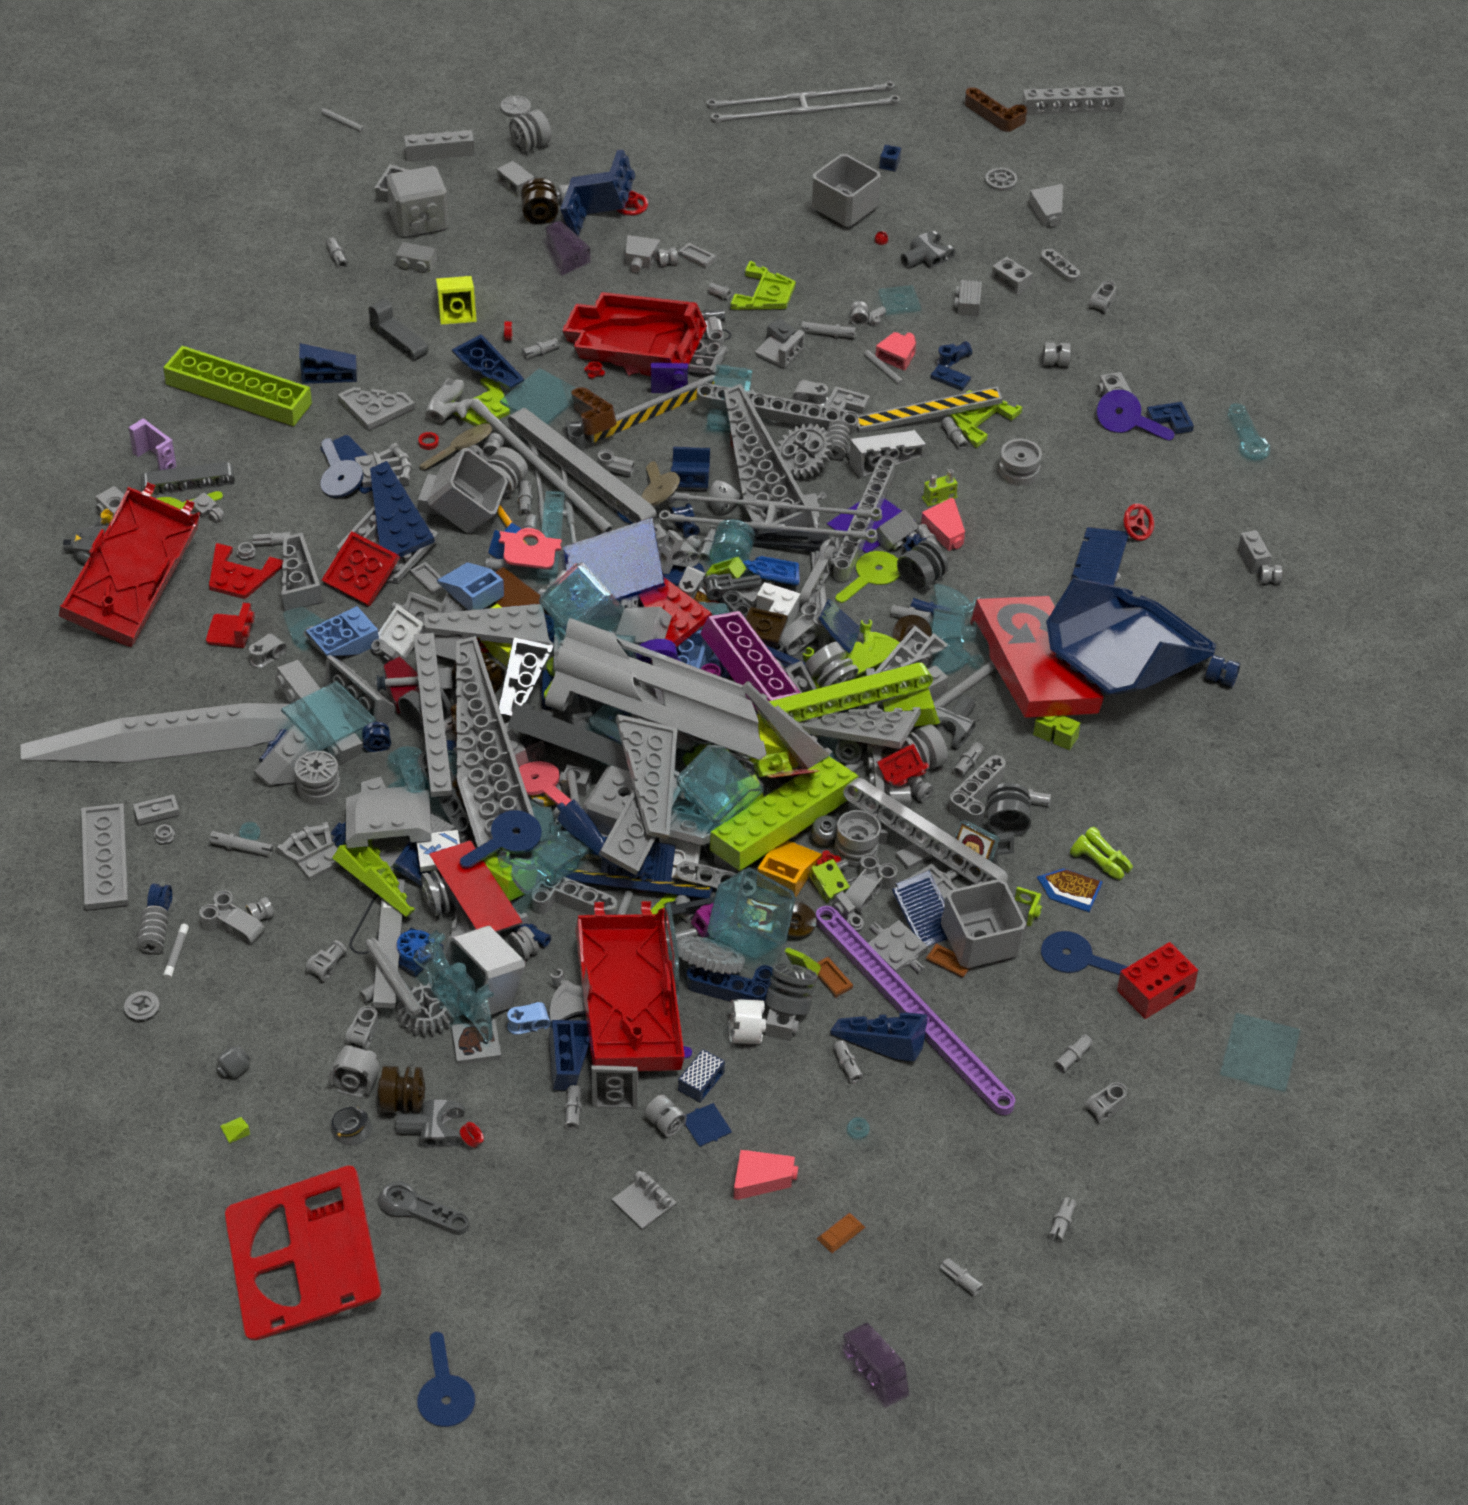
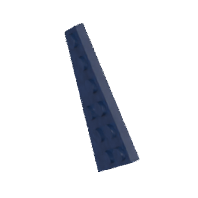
M385 461L371 467L370 475L380 546L392 551L401 558L434 543V536L389 463Z

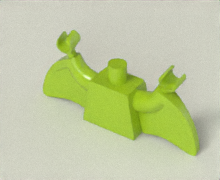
M870 619L867 625L863 623V620L860 623L859 631L863 633L864 643L855 642L853 650L850 653L847 652L844 658H851L853 661L852 665H856L859 669V672L853 679L865 676L866 668H874L875 672L900 643L885 634L871 632L872 621ZM810 647L806 648V654L802 653L805 663L814 655V650ZM811 676L816 688H822V686H818L817 680L819 679V677L813 678Z

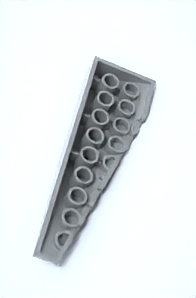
M738 384L724 390L743 499L749 501L786 502L793 505L809 506L743 386ZM744 505L752 521L765 522L768 508ZM776 509L773 523L785 524V526L808 527L814 524L812 511ZM757 529L759 534L781 532Z

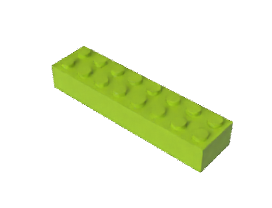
M181 346L163 367L165 383L167 385L291 426H295L312 404L311 390L308 386L185 346Z
M830 756L826 757L807 769H817L819 772L803 773L796 776L710 831V851L737 870L744 869L814 823L817 818L825 816L848 801L844 796V788L854 779L858 778V775Z

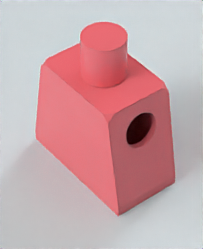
M894 332L876 345L875 356L881 361L905 371L916 353L915 336L912 333H907L904 336Z

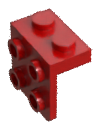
M251 603L242 604L239 616L214 614L206 637V643L209 645L244 648L247 638L250 636L251 625L255 619Z
M913 743L876 762L886 783L897 787L907 783V778L911 776L916 778L925 774V769L929 767L928 763L922 761Z

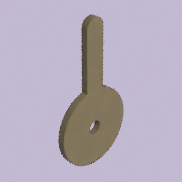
M481 424L461 433L451 442V446L420 464V469L424 470L452 452L480 442L491 433V425Z
M652 461L646 467L651 483L646 487L641 497L652 506H656L666 500L676 490L680 478L675 472L661 475L657 463Z

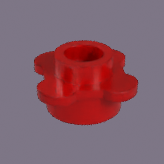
M592 361L584 368L589 378L605 375L600 362Z
M825 850L822 852L821 859L817 860V865L819 866L832 859L837 863L841 861V858Z

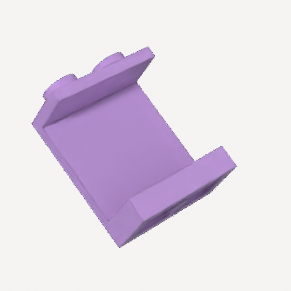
M144 418L129 427L134 455L139 457L150 450L156 454L159 470L176 467L173 442L169 437Z

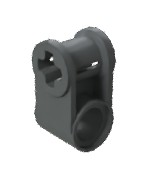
M582 419L580 421L565 420L568 441L578 449H584L586 441Z

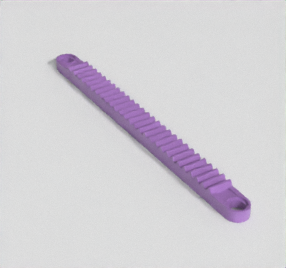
M822 906L817 909L816 924L830 938L832 943H835L836 947L841 949V952L851 960L852 964L856 965L859 971L861 970L862 974L872 982L875 988H878V991L900 1013L927 1014L925 1039L929 1045L931 1044L933 1049L938 1051V1054L949 1063V1066L954 1068L955 1072L966 1081L968 1086L970 1085L972 1090L976 1091L977 1095L997 1114H1010L1014 1109L1015 1097L833 907ZM828 914L832 918L830 920H823L821 916ZM1005 1099L1010 1104L1008 1106H1001L998 1104V1101Z

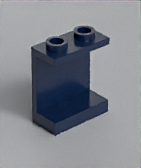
M673 447L671 472H675L680 478L678 487L708 488L710 448Z

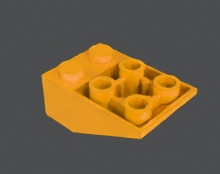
M786 840L766 854L757 870V884L795 899L809 878L812 866L817 865V860L821 859L822 854Z

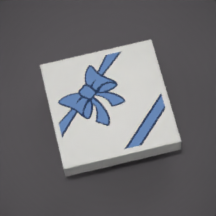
M458 830L431 833L432 840L417 842L421 872L438 870L429 853L460 844Z

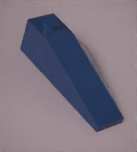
M482 334L452 349V353L463 364L508 389L524 382V378Z
M899 1013V1017L887 1018V1015L884 1014L879 1015V1018L869 1020L865 1016L839 1018L830 1032L834 1036L893 1059L915 1061L923 1049L928 1017L927 1014Z

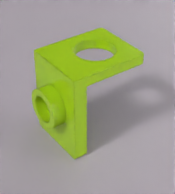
M1017 887L1015 901L1031 906L1027 920V926L1031 927L1034 918H1039L1042 910L1040 905L1041 894ZM1026 894L1031 900H1024L1020 895Z

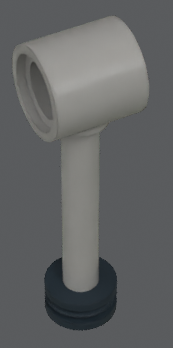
M438 668L441 689H453L451 668ZM377 675V680L375 681L378 691L380 689L386 691V687L419 685L418 677L385 679V675L383 677Z

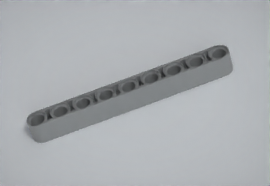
M702 383L697 388L696 402L702 407L728 412L726 399L721 398H725L724 390L730 387ZM745 391L760 418L799 426L804 424L806 427L811 423L813 427L818 425L820 428L823 427L825 431H827L831 421L841 419L852 423L849 424L851 427L850 434L857 430L859 419L858 415L853 411Z
M882 456L879 459L857 509L871 510L876 507L881 508L894 478L895 459L893 457ZM854 515L847 531L866 532L872 528L875 521L868 517ZM852 536L844 537L834 560L833 578L836 581L846 582L850 579L866 539L852 538Z
M856 778L844 788V796L849 802L863 811L871 813L880 822L975 884L992 881L993 878L1001 879L1007 883L1008 875L1002 868L866 780Z

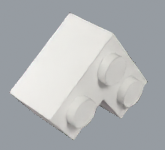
M764 582L757 594L756 608L788 615L786 628L792 623L800 609V593Z

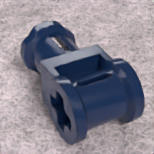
M965 341L958 346H955L953 343L940 346L937 364L949 368L953 364L958 363L960 358L971 356V345Z
M686 503L685 506L679 508H670V514L695 517L690 503ZM674 522L678 529H683V534L687 538L691 535L697 536L700 532V528L698 525H695V522Z

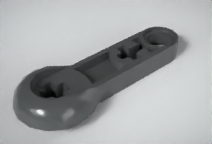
M391 1182L380 1191L378 1197L379 1206L389 1215L411 1216L454 1235H462L469 1229V1220L465 1214L418 1195L413 1187L406 1182ZM398 1195L402 1197V1201L398 1199V1202H394V1196L396 1198ZM442 1213V1217L434 1218V1214ZM459 1220L465 1223L462 1228L452 1226L455 1221Z

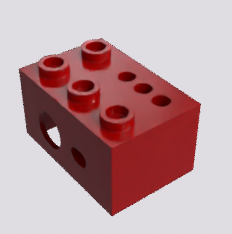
M1168 942L1120 971L1117 991L1144 1019H1147L1193 991L1198 969L1171 942ZM1185 985L1182 992L1173 997L1174 992L1180 986Z

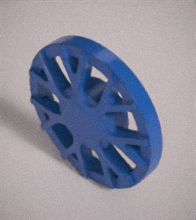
M410 930L399 936L396 948L399 955L408 961L426 962L435 956L437 942L433 936L422 930ZM406 948L409 950L407 953L403 951ZM425 949H426V950L430 951L431 953L428 955V954H427L426 952H424V951H425Z

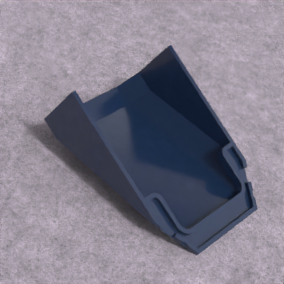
M1078 578L1071 580L1046 621L1050 649L1056 653L1055 657L1063 662L1067 661L1071 664L1070 668L1077 673H1083L1085 680L1092 684L1096 683L1100 686L1099 690L1106 695H1119L1145 689L1213 656L1217 644L1157 601L1143 595L1140 597L1132 595L1133 591L1127 588Z

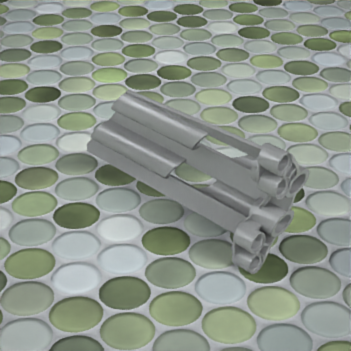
M569 618L565 639L557 657L555 676L545 699L546 706L564 711L568 705L572 704L574 696L579 694L650 721L675 727L683 733L758 760L766 756L764 741L760 740L758 733L759 722L751 700L746 699L745 692L741 688L743 685L620 639L612 632ZM622 648L650 657L652 665L628 657ZM633 680L663 690L664 705L642 698L636 690Z

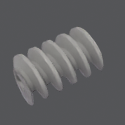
M836 419L828 425L827 432L833 440L832 445L834 447L831 450L833 456H828L830 459L842 460L846 456L851 427L844 420Z
M149 906L142 911L137 946L141 951L150 954H160L163 952L168 918L166 917L168 912L166 909L159 906Z

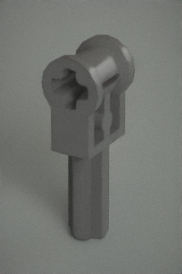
M731 573L723 575L711 574L704 578L703 583L707 588V598L709 600H718L727 591L760 586L761 577L754 575L732 579Z

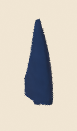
M572 799L567 805L563 802L558 804L557 809L560 811L557 820L570 834L581 840L599 855L605 840L583 808L575 799ZM599 855L615 870L619 869L617 864Z

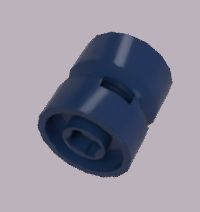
M1213 655L1206 672V679L1214 682L1220 680L1221 684L1233 687L1238 677L1241 663L1232 660L1225 662V658Z

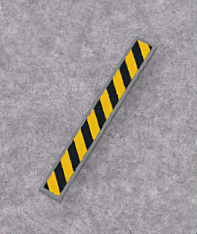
M710 375L615 415L617 424L600 433L588 435L589 441L593 444L696 400L698 386L702 383L716 385V377Z

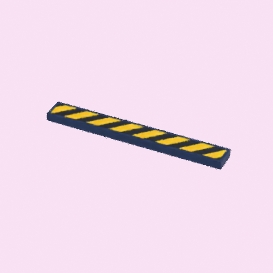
M547 866L543 872V876L547 873H556L576 882L704 899L711 898L713 894L712 887L651 879L642 881L641 878L634 879V877L553 866Z

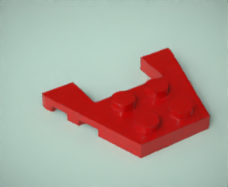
M216 543L209 590L246 599L260 588L267 579H271L278 570L283 569V560L269 557L262 570L228 562L227 560L233 552V547Z

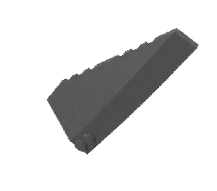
M524 702L522 706L515 704L508 728L629 771L623 745L579 726L552 717V712L544 709L541 710V713L534 711L535 706ZM687 782L681 788L685 792L701 796V792Z

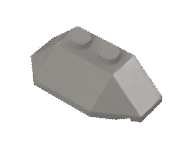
M298 717L253 773L268 786L296 783L294 768L299 757L308 752L321 751L313 729L311 730L308 724Z

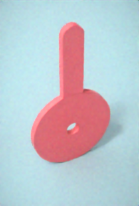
M534 761L519 767L527 795L544 793L557 805L562 802L567 805L571 801V799L555 787L559 782L560 774L558 768L552 763Z

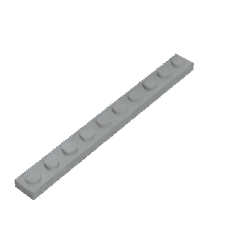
M434 633L414 634L431 797L451 796L452 787Z
M866 668L865 676L874 674V668ZM877 701L866 704L864 709H878ZM866 743V752L870 753L867 762L868 769H871L869 783L885 793L884 778L876 763L882 759L881 745ZM880 822L881 832L878 842L879 844H886L888 826Z

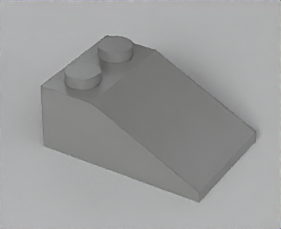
M592 1066L593 1107L637 1109L639 1088L637 1067Z

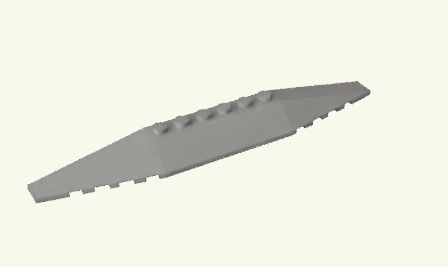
M241 703L120 718L20 744L21 761L58 760V762L99 761L100 763H132L251 748L256 744L273 741L280 729L288 730L298 717L304 722L306 720L298 714L293 704ZM342 704L341 706L347 712V706Z

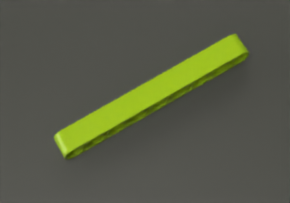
M915 663L769 702L774 707L778 705L794 720L800 722L928 688L933 683V677L923 663ZM758 711V714L764 722L765 726L767 728L772 729L770 725L767 723V721L764 719V717L761 715V713Z

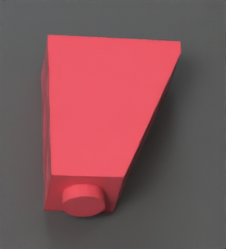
M953 498L922 512L921 524L927 525L929 531L935 535L936 540L948 551L954 548L958 549L964 544L965 530Z
M741 1150L734 1186V1199L739 1200L790 1188L792 1186V1179L797 1180L798 1166H794L795 1157Z

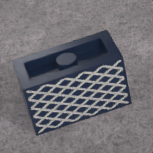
M702 1049L678 1079V1091L701 1103L725 1073V1061Z

